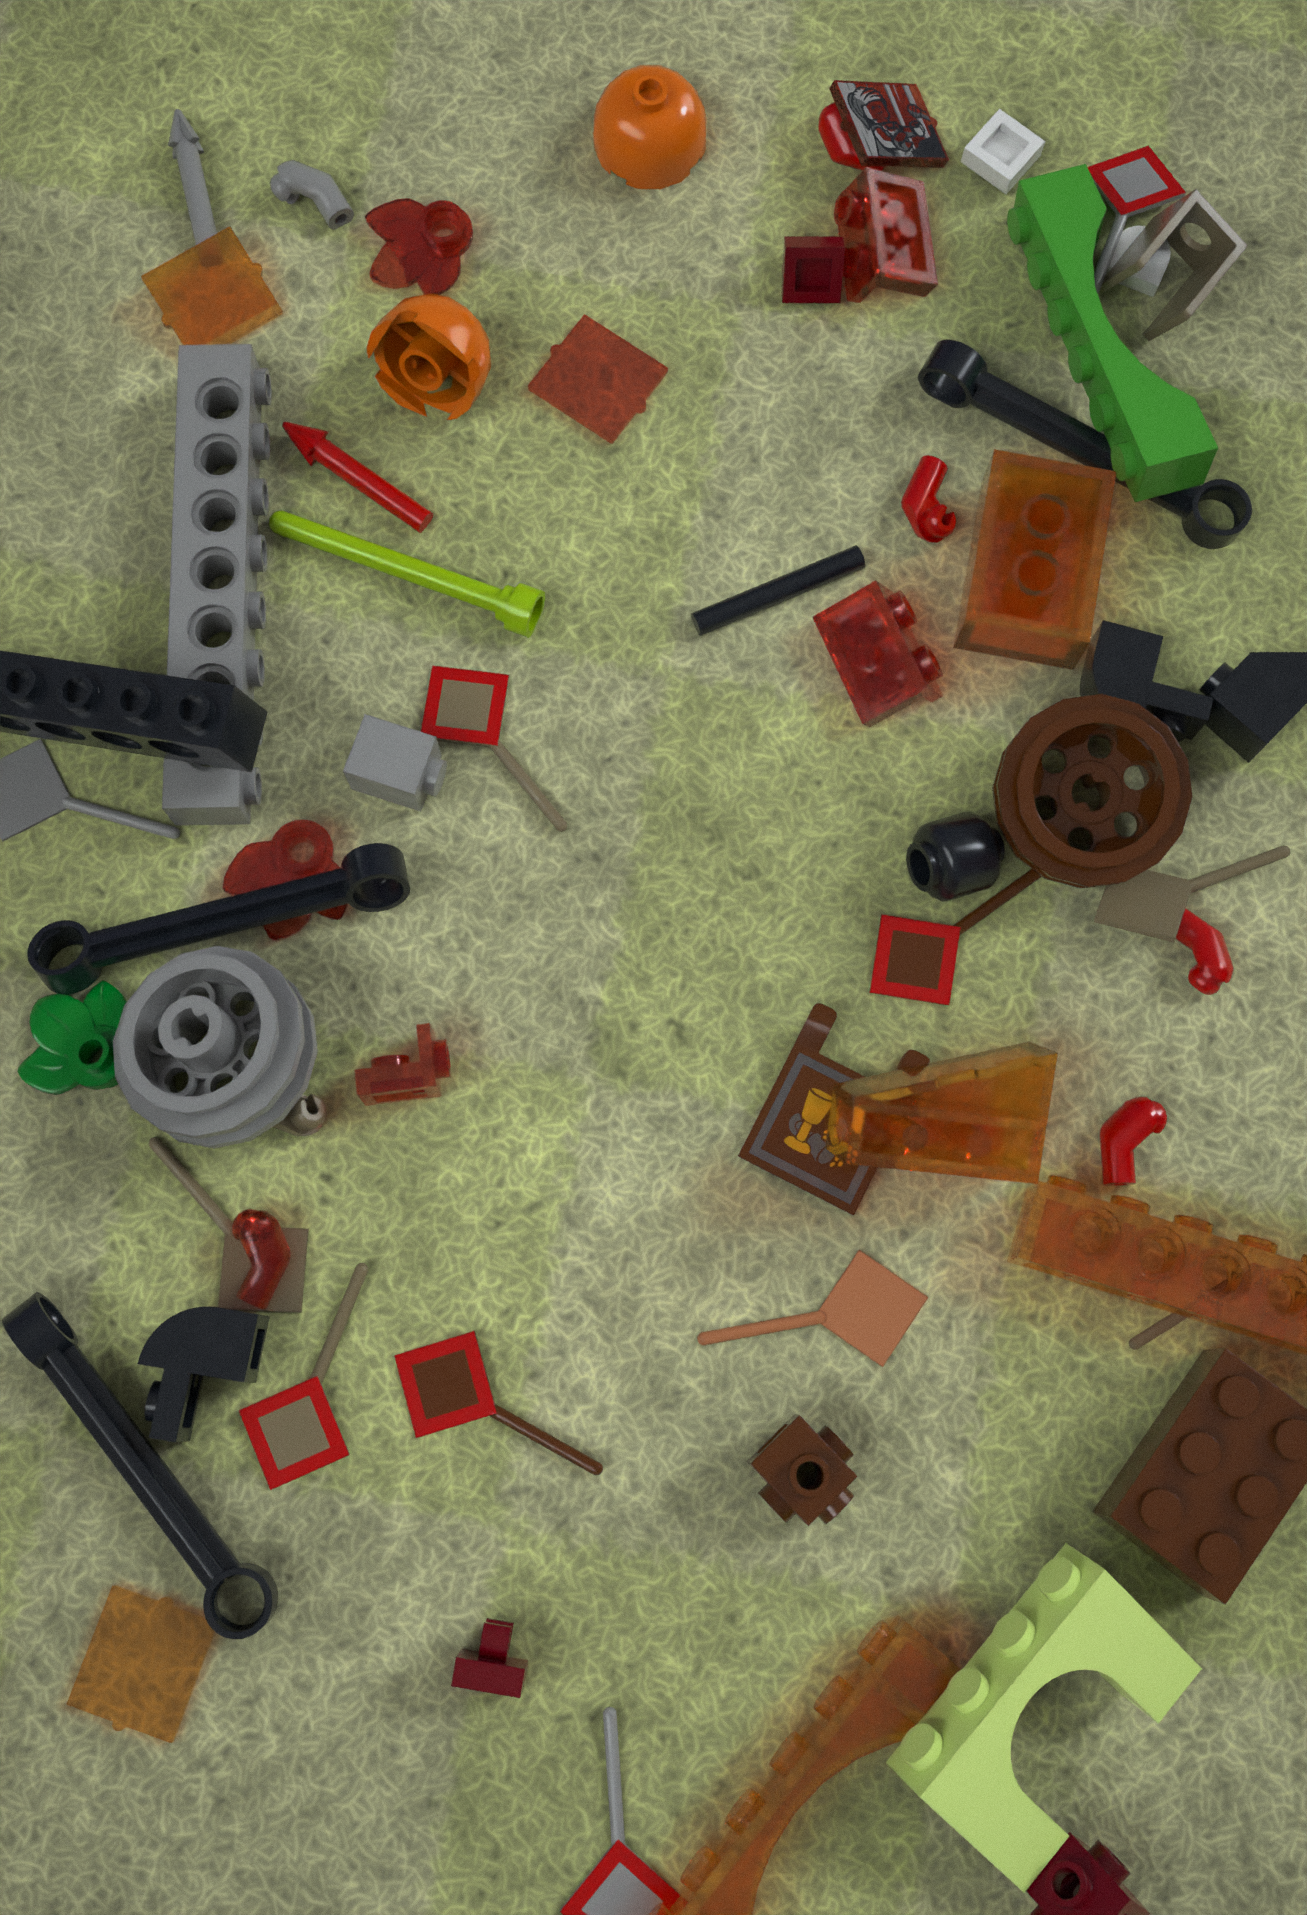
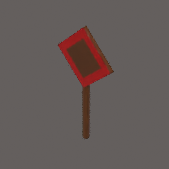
M1030 869L953 926L881 914L870 993L949 1006L959 936L1037 881L1041 876Z
M475 1331L394 1355L416 1438L490 1416L593 1475H600L602 1473L603 1466L600 1462L495 1404Z

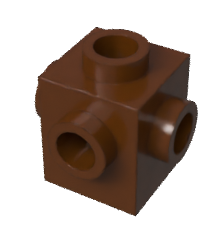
M794 1414L747 1461L767 1483L758 1494L785 1523L796 1514L808 1526L817 1517L824 1524H827L854 1497V1494L847 1487L858 1476L846 1465L854 1454L829 1427L825 1425L816 1433L800 1415ZM811 1462L815 1467V1478L810 1484L800 1486L796 1479L797 1470L801 1464Z

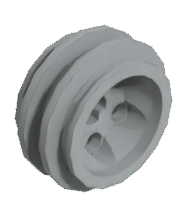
M221 946L182 953L150 973L124 1005L113 1039L115 1078L131 1109L179 1142L213 1149L252 1141L283 1121L306 1091L318 1053L314 1016L298 988L287 980L281 971L253 952ZM249 1000L255 1002L250 1013L244 1016L236 1015L235 1008L238 1001ZM207 1032V1034H206V1036L203 1038V1040L199 1042V1040H200V1038L203 1036V1034ZM258 1040L254 1054L250 1059L248 1050L251 1044ZM180 1072H187L189 1076L188 1084L185 1089L178 1092L174 1076ZM227 1077L233 1078L230 1083L216 1090L217 1084L222 1079Z

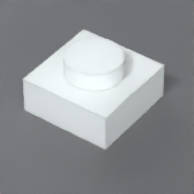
M999 109L965 146L961 163L1007 194L1041 156L1045 141Z

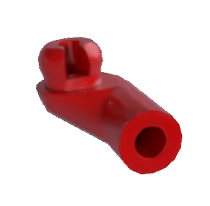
M836 101L827 105L820 113L818 131L830 159L840 165L882 176L888 156L867 155L845 102Z
M929 455L921 457L902 497L901 507L917 537L927 542L938 543L952 534L956 526V516L953 511L946 514L947 506L940 504L936 498L948 467L939 458Z
M1185 908L1176 940L1192 950L1197 962L1189 971L1188 981L1201 993L1213 995L1219 991L1223 982H1230L1234 967L1222 933Z
M1135 1097L1125 1101L1103 1123L1099 1135L1104 1186L1136 1184L1134 1149L1153 1132L1161 1133L1167 1123L1166 1110L1159 1102L1152 1101L1147 1097Z

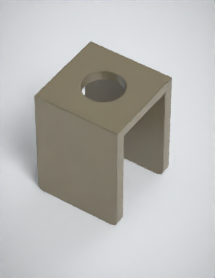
M1197 189L1152 218L1107 273L1100 289L1105 293L1140 271L1164 241H1168V244L1191 267L1193 272L1143 333V336L1148 341L1187 321L1248 246ZM1185 223H1194L1203 228L1208 234L1211 244L1203 245L1194 241L1188 235Z

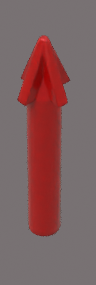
M290 422L282 423L283 429L310 466L317 461L419 533H422L432 521L433 513L341 450L331 441L325 439L328 431Z

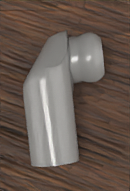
M295 160L285 161L277 166L278 173L271 178L270 187L279 200L293 204L299 199L300 194L313 200L327 225L333 230L352 221L354 212L331 175Z

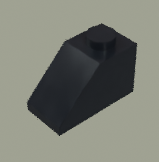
M1250 652L1235 669L1224 662L1199 689L1205 696L1213 698L1209 719L1205 725L1248 763L1307 703V652Z

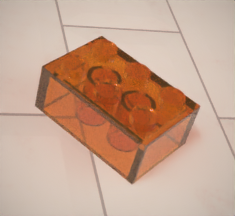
M994 449L981 483L953 648L1074 670L1091 640L1116 471Z

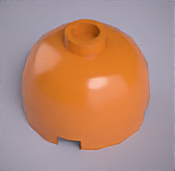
M640 65L623 71L605 87L595 108L594 150L601 166L610 175L612 171L618 177L626 179V185L637 189H663L682 182L690 175V169L698 163L699 158L701 161L706 150V114L697 90L677 71L661 65Z
M433 293L403 299L383 316L371 331L366 348L368 359L374 353L375 361L380 368L375 378L381 388L398 405L426 417L424 403L451 413L447 420L459 418L472 407L479 397L491 369L489 338L480 321L465 306L450 297ZM448 375L453 377L451 388L430 394L427 393V391L437 390Z

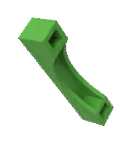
M1082 164L1020 180L1014 208L1009 209L1007 214L1009 235L1015 245H1021L1027 258V271L1030 283L1035 290H1041L1048 305L1047 315L1051 331L1055 336L1062 337L1067 348L1071 376L1077 384L1082 383L1090 400L1089 411L1093 426L1098 432L1103 431L1111 448L1112 468L1117 479L1126 482L1134 502L1204 484L1218 446L1196 399L1168 384L1144 366L1118 338L1104 314L1095 287L1093 255L1097 247L1107 208L1087 165Z

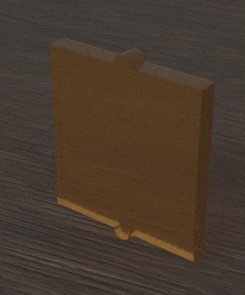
M230 226L141 276L144 285L163 313L161 318L163 326L167 329L172 328L182 345L231 344L283 314L281 307L262 278V266L251 261Z
M112 1585L66 1705L112 1721V1727L115 1731H122L128 1727L173 1743L215 1631L210 1627L205 1617L173 1606V1599L169 1596L156 1600L118 1585Z

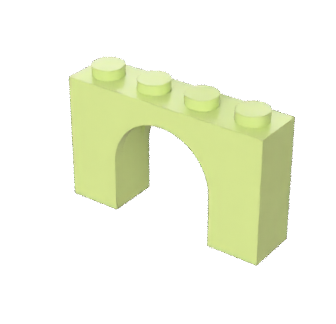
M1065 1543L1053 1559L1043 1566L1033 1584L1010 1612L997 1622L991 1635L964 1668L951 1678L945 1691L918 1724L905 1734L899 1747L886 1761L926 1804L1024 1893L1069 1837L1057 1823L1022 1791L1014 1776L1011 1763V1742L1016 1723L1028 1701L1046 1683L1062 1674L1076 1670L1097 1671L1118 1693L1159 1724L1202 1670L1103 1567L1067 1543Z

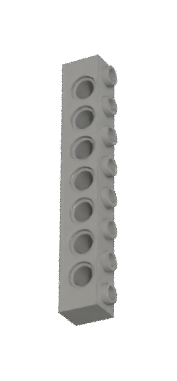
M252 344L179 345L167 675L235 685L254 700V687H262L265 678L262 650L255 649V629H264L266 625L265 597L262 591H256L257 572H266L268 560L265 536L258 534V516L268 515L269 510L268 486L265 478H259L260 460H269L270 457L267 423H261V405L271 404L270 373L268 368H260ZM236 410L228 418L215 419L223 411ZM226 464L235 465L226 474L213 475L214 471L220 466ZM221 520H234L233 524L224 531H210ZM219 576H233L231 582L223 588H208L210 583ZM216 633H232L230 639L224 645L216 648L206 647L208 640ZM263 732L261 735L259 745H261L263 741ZM164 758L162 809L176 826L250 824L251 805H260L262 797V781L258 767H253L252 772L215 766L205 767L202 764Z

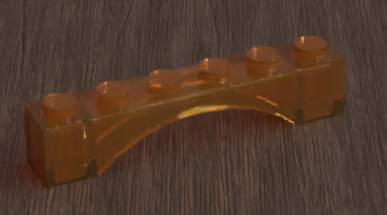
M899 1615L896 1616L890 1625L883 1620L876 1623L860 1643L857 1654L863 1660L847 1681L840 1675H837L819 1695L813 1709L820 1715L802 1737L796 1731H793L779 1746L769 1763L776 1772L758 1794L750 1787L731 1808L725 1819V1823L731 1830L714 1851L707 1845H704L690 1860L680 1877V1881L686 1887L669 1909L662 1903H659L648 1915H753L757 1889L771 1852L799 1808L825 1781L855 1760L891 1744L902 1742L905 1734L918 1724L945 1691L951 1678L961 1669Z

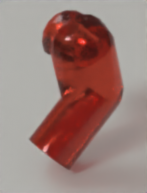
M250 1208L240 1212L232 1225L234 1238L241 1240L251 1263V1267L236 1297L266 1311L290 1263L291 1251L279 1221L268 1211H258Z

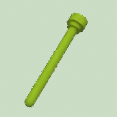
M276 511L269 518L271 530L278 535L495 613L496 620L504 622L505 630L529 638L533 634L543 611L545 592L529 585L519 583L516 587L506 585L503 589L286 511Z

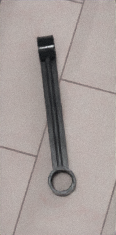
M948 339L936 343L918 374L919 384L929 396L953 408H964L971 404L1128 488L1126 482L1119 481L1113 471L1111 448L1105 434L988 372L986 362L981 355L970 346ZM1225 479L1211 480L1201 486L1198 485L1148 499L1182 517V527L1188 538L1198 546L1207 549H1219L1231 544L1246 527L1252 515V504L1248 494L1238 484ZM1210 499L1224 503L1233 513V528L1220 530L1208 525L1199 513L1198 502Z
M367 844L350 851L343 858L341 868L90 933H88L83 925L75 921H56L43 927L32 938L27 951L28 961L51 991L68 995L78 993L91 986L101 974L104 966L345 904H350L353 908L365 912L389 910L404 902L410 893L404 855L397 847L389 844ZM72 945L83 946L78 958L70 965L60 969H49L51 961L59 951Z
M39 1292L34 1293L2 1318L7 1334L20 1352L34 1366L44 1370L206 1588L203 1610L210 1627L219 1635L229 1639H244L254 1635L271 1620L277 1608L278 1589L273 1577L259 1565L240 1563L77 1346L78 1338L74 1330L57 1307ZM234 1575H246L260 1584L264 1594V1608L260 1617L255 1622L246 1625L235 1624L220 1613L217 1602L218 1592L226 1578L229 1579Z

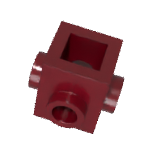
M1071 1832L1068 1833V1839L1026 1890L1038 1904L1030 1913L1031 1915L1150 1914L1123 1884L1131 1873L1115 1854L1099 1839L1092 1847H1089Z

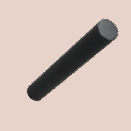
M855 545L691 613L692 622L698 635L702 636L865 568L863 554L860 548Z

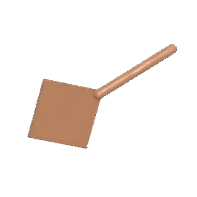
M858 1250L818 1311L701 1332L697 1340L701 1345H709L821 1324L883 1367L928 1297Z

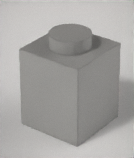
M364 714L343 773L352 790L421 812L427 795L434 797L438 795L445 778L447 761L441 760L442 755L436 736Z

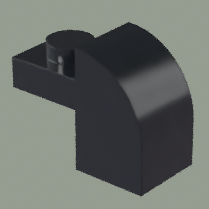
M1103 620L1089 642L1080 679V697L1104 694L1138 703L1169 726L1177 742L1183 741L1185 738L1192 740L1208 722L1213 698L1153 682L1163 636Z
M196 1307L173 1315L151 1334L141 1351L137 1364L163 1368L164 1371L162 1380H155L152 1383L146 1400L145 1420L152 1422L149 1438L171 1442L190 1441L204 1376L256 1383L270 1319L269 1316L219 1307Z

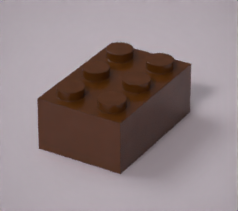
M1228 1349L1203 1350L1092 1512L1201 1596L1226 1605L1307 1483V1408Z

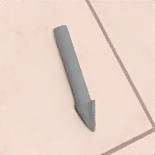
M176 109L168 146L173 147V159H177L200 265L204 269L222 266V252L199 155L204 153V150L198 141L199 137L182 111Z

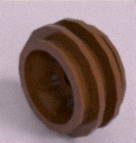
M1104 694L1066 698L1031 717L1002 752L992 787L996 823L1014 856L1042 878L1080 889L1126 882L1158 864L1183 833L1193 797L1188 759L1169 726L1138 703ZM1092 736L1109 741L1110 752L1105 758H1096L1089 753L1088 741ZM1055 750L1063 755L1065 767L1060 773L1053 774L1044 769L1042 757L1045 752ZM1136 766L1139 768L1144 780V787L1142 789H1130L1125 784L1124 773L1128 767ZM1081 780L1085 788L1096 787L1099 792V803L1094 811H1090L1086 802L1075 804L1072 799V788L1075 781ZM1043 796L1050 798L1051 808L1055 813L1051 819H1041L1035 805L1036 798ZM1120 813H1129L1136 819L1137 827L1131 836H1121L1115 830L1114 820ZM1083 828L1089 832L1091 844L1086 851L1069 845L1068 836L1073 829Z

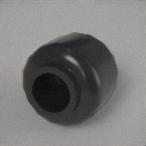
M963 812L920 826L913 837L912 844L907 849V868L913 883L919 890L927 892L931 897L942 902L950 901L992 887L1000 874L1001 862L1005 856V847L999 832L995 828L990 827L981 816L971 812Z

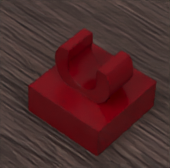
M784 236L781 284L782 303H841L845 255L844 237Z
M487 1618L483 1625L479 1652L461 1649L456 1656L451 1683L452 1687L516 1698L521 1697L529 1660L508 1657L514 1622Z

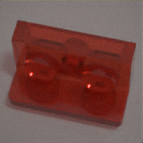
M865 167L850 185L840 193L834 208V219L838 225L839 237H844L845 244L843 276L847 300L861 303L876 287L926 297L938 286L924 181Z
M875 580L812 617L863 725L871 727L922 698L934 702L943 697L936 682L937 679L943 676L942 669L927 644L919 646L910 626L917 623L916 615L909 601L900 590L893 593Z

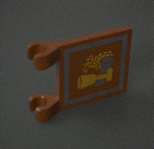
M817 1003L813 1006L738 1157L854 1216L913 1095L930 1065V1059L916 1050L907 1051L902 1056L887 1088L819 1054L837 1018V1013L834 1009L822 1003Z

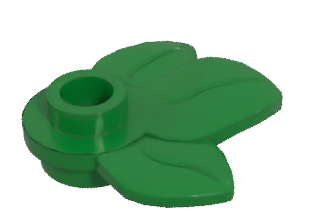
M103 980L91 989L83 1003L71 996L58 993L38 999L32 1007L29 1024L32 1036L40 1046L18 1067V1074L21 1079L32 1088L53 1095L63 1094L78 1085L93 1090L111 1088L118 1085L114 1069L113 1039L124 1005L127 1003L124 995L113 985ZM103 1048L100 1059L91 1064L96 1052Z

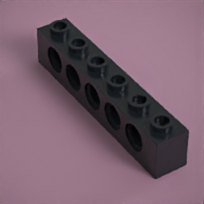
M0 651V732L252 772L268 712L235 685Z

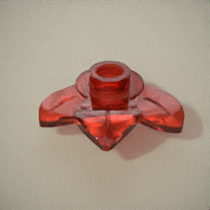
M404 198L384 203L373 208L365 215V221L368 226L386 242L375 258L369 273L373 283L387 288L399 289L409 287L417 282L423 294L433 293L438 295L445 293L453 287L461 274L460 256L469 249L473 240L472 222L467 213L458 205L450 201L439 200L425 207L413 199ZM443 229L454 232L445 237L435 236L438 231Z
M304 819L288 822L275 833L272 841L248 844L237 853L224 876L223 890L227 894L238 895L339 869L341 867L333 861L334 845L328 832L316 822ZM305 842L313 845L314 853L309 860L297 862L292 859V850L297 844ZM348 904L316 913L331 920H341ZM313 913L263 925L272 941H280L300 932L309 922Z

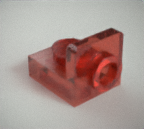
M430 1023L417 1024L420 1061L410 1063L408 1055H386L372 1059L371 1068L355 1069L357 1096L365 1106L442 1096L440 1079L451 1077V1062L447 1039L436 1040L435 1032Z

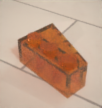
M1029 1041L836 1083L833 1089L825 1148L845 1164L1038 1184L1058 1052Z

